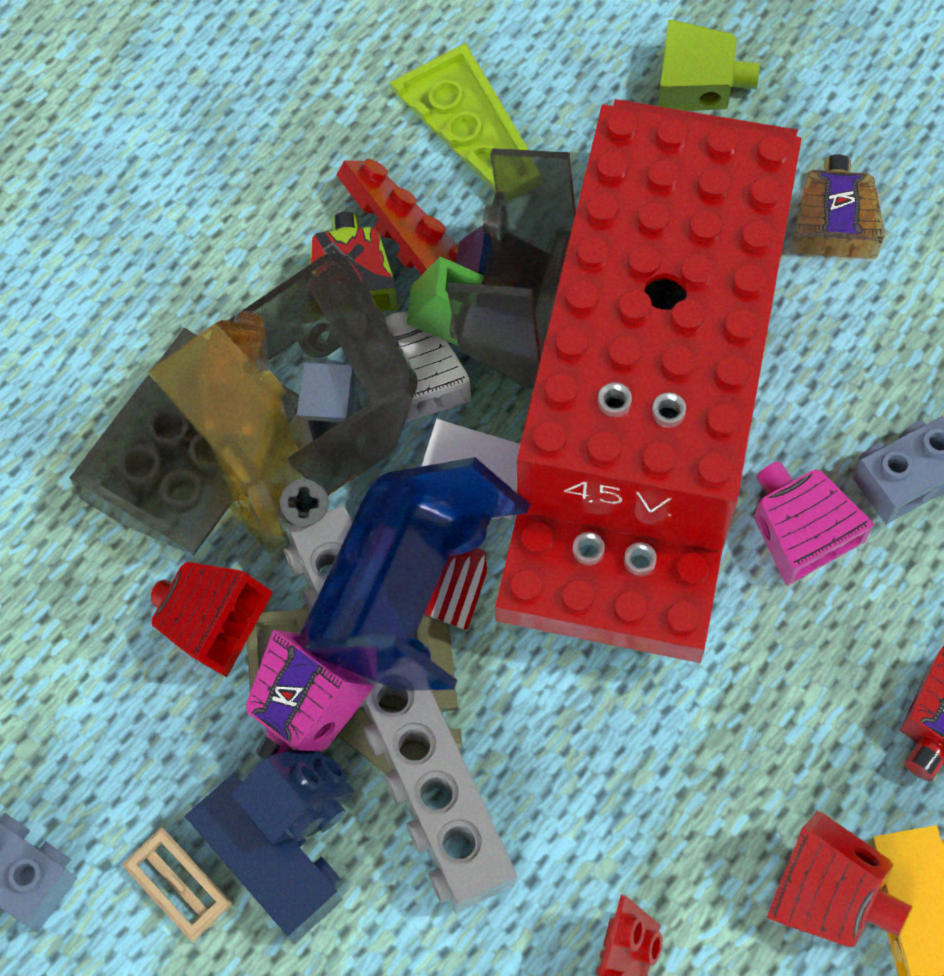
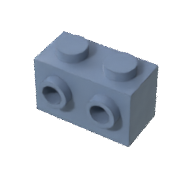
M943 415L928 424H925L923 420L918 421L906 428L899 435L898 440L887 446L883 442L877 443L860 455V463L853 476V480L886 525L944 493Z
M4 813L0 818V908L22 924L39 932L78 878L65 869L71 861L68 856L46 841L38 850L24 840L30 830L7 813Z

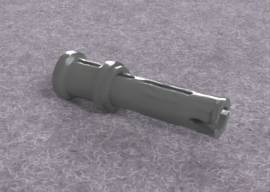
M300 479L288 484L283 490L280 506L283 515L288 521L295 525L308 526L323 519L328 511L329 499L323 486L312 480ZM310 493V496L317 500V506L307 512L303 509L301 501L306 494Z

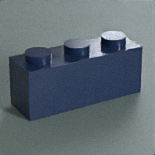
M233 773L189 811L185 818L292 943L296 944L343 900L335 888L342 880L321 856L313 863L300 847L307 842L305 838L297 841L293 837L272 844L231 795L242 783L236 774Z

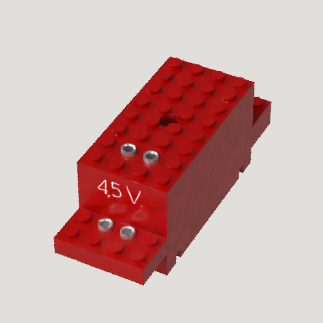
M614 99L613 106L601 105L518 452L517 515L495 604V621L701 664L707 641L722 552L739 496L802 137H797L798 129ZM670 279L682 286L686 299L678 302L671 310H662L651 305V300L644 291L655 280ZM609 398H618L624 405L620 408H610L605 404V401ZM663 408H672L677 412L678 416L667 419L661 416L659 411ZM584 545H592L597 549L598 553L593 557H584L580 554L579 549ZM642 555L649 560V565L638 568L631 563L630 559L633 556Z

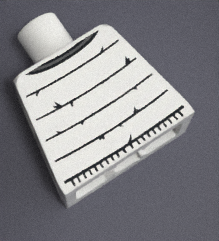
M397 312L388 316L383 322L387 337L377 339L372 343L386 428L472 401L470 379L448 342L406 324L407 312Z

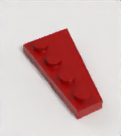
M365 159V161L344 160L336 176L363 211L375 214L378 217L375 228L383 238H389L397 242L400 249L396 256L406 268H413L415 266L422 275L440 256L456 263L459 244L446 233V227L442 222L427 215L416 204L417 199L412 193L398 187L387 176L388 171L382 164L372 159Z

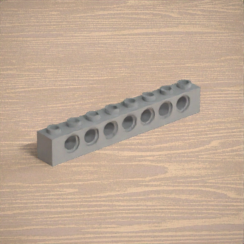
M342 505L327 511L323 519L313 525L299 526L294 524L289 526L290 546L283 548L293 575L296 576L302 573L309 589L303 591V596L313 619L322 617L329 631L328 634L322 636L327 651L374 685L369 695L359 706V708L363 707L370 723L363 727L364 733L375 757L384 754L391 769V772L384 776L395 803L399 804L405 801L413 820L407 822L406 826L417 852L421 853L427 850L435 870L429 872L428 875L440 903L442 904L449 900L456 914L514 887L518 875L345 506ZM328 564H338L344 568V571L335 577H327L319 572L322 567ZM347 607H358L365 612L364 616L356 621H346L339 617V613ZM370 650L378 651L386 657L383 663L374 667L363 665L358 659L364 652ZM396 695L403 698L407 706L400 712L388 713L381 709L379 703L386 696ZM418 741L423 743L429 752L424 758L413 761L406 759L399 750L407 742ZM440 788L448 793L451 801L444 808L432 809L423 803L421 796L428 789ZM462 836L471 842L474 851L466 858L455 859L445 852L443 844L450 837Z

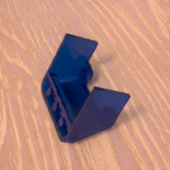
M476 457L392 471L380 476L366 492L300 635L301 646L323 661L398 691L454 690L458 680L431 661L429 647L420 640L413 638L449 556L460 555L477 549L486 538L487 527L491 518L526 514L530 504Z

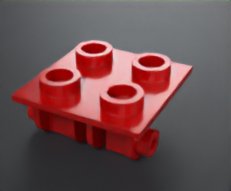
M620 895L615 917L609 919L603 946L606 949L601 950L599 955L603 959L601 967L596 966L595 973L598 976H648L650 965H655L661 955L663 937L660 932L661 925L626 895Z

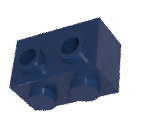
M293 750L266 756L231 795L272 844L293 837L300 841L317 829L322 833L326 832L345 815L346 810L343 808V805L355 791L345 781L346 774L344 770L333 759L324 756L320 751Z

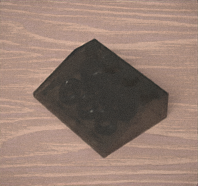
M184 327L69 478L82 501L120 524L195 556L297 414L299 394L267 375L265 379V374L219 348L220 358L215 366L214 377L212 378L205 403V412H203L200 392L201 383L199 382L201 380L202 382L204 381V375L211 355L210 351L212 352L214 344Z

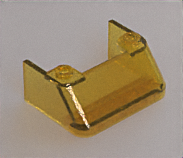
M215 323L148 372L150 377L207 441L187 455V460L265 551L271 554L287 540L288 527L291 522L285 518L281 511V494L288 484L302 478L303 471L300 463L304 460V457L294 444L285 410L280 399L285 394L282 385L267 368L260 372L219 325Z

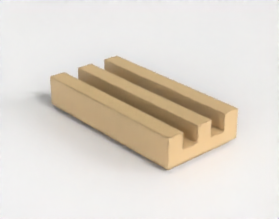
M163 827L122 864L192 943H195L208 927L211 928L218 921L217 919L234 905ZM161 844L172 853L216 901L209 909L205 907L155 852ZM145 859L155 867L198 914L200 918L193 925L139 867Z

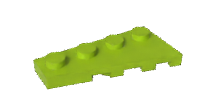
M466 43L389 82L392 90L504 201L544 181L542 171Z

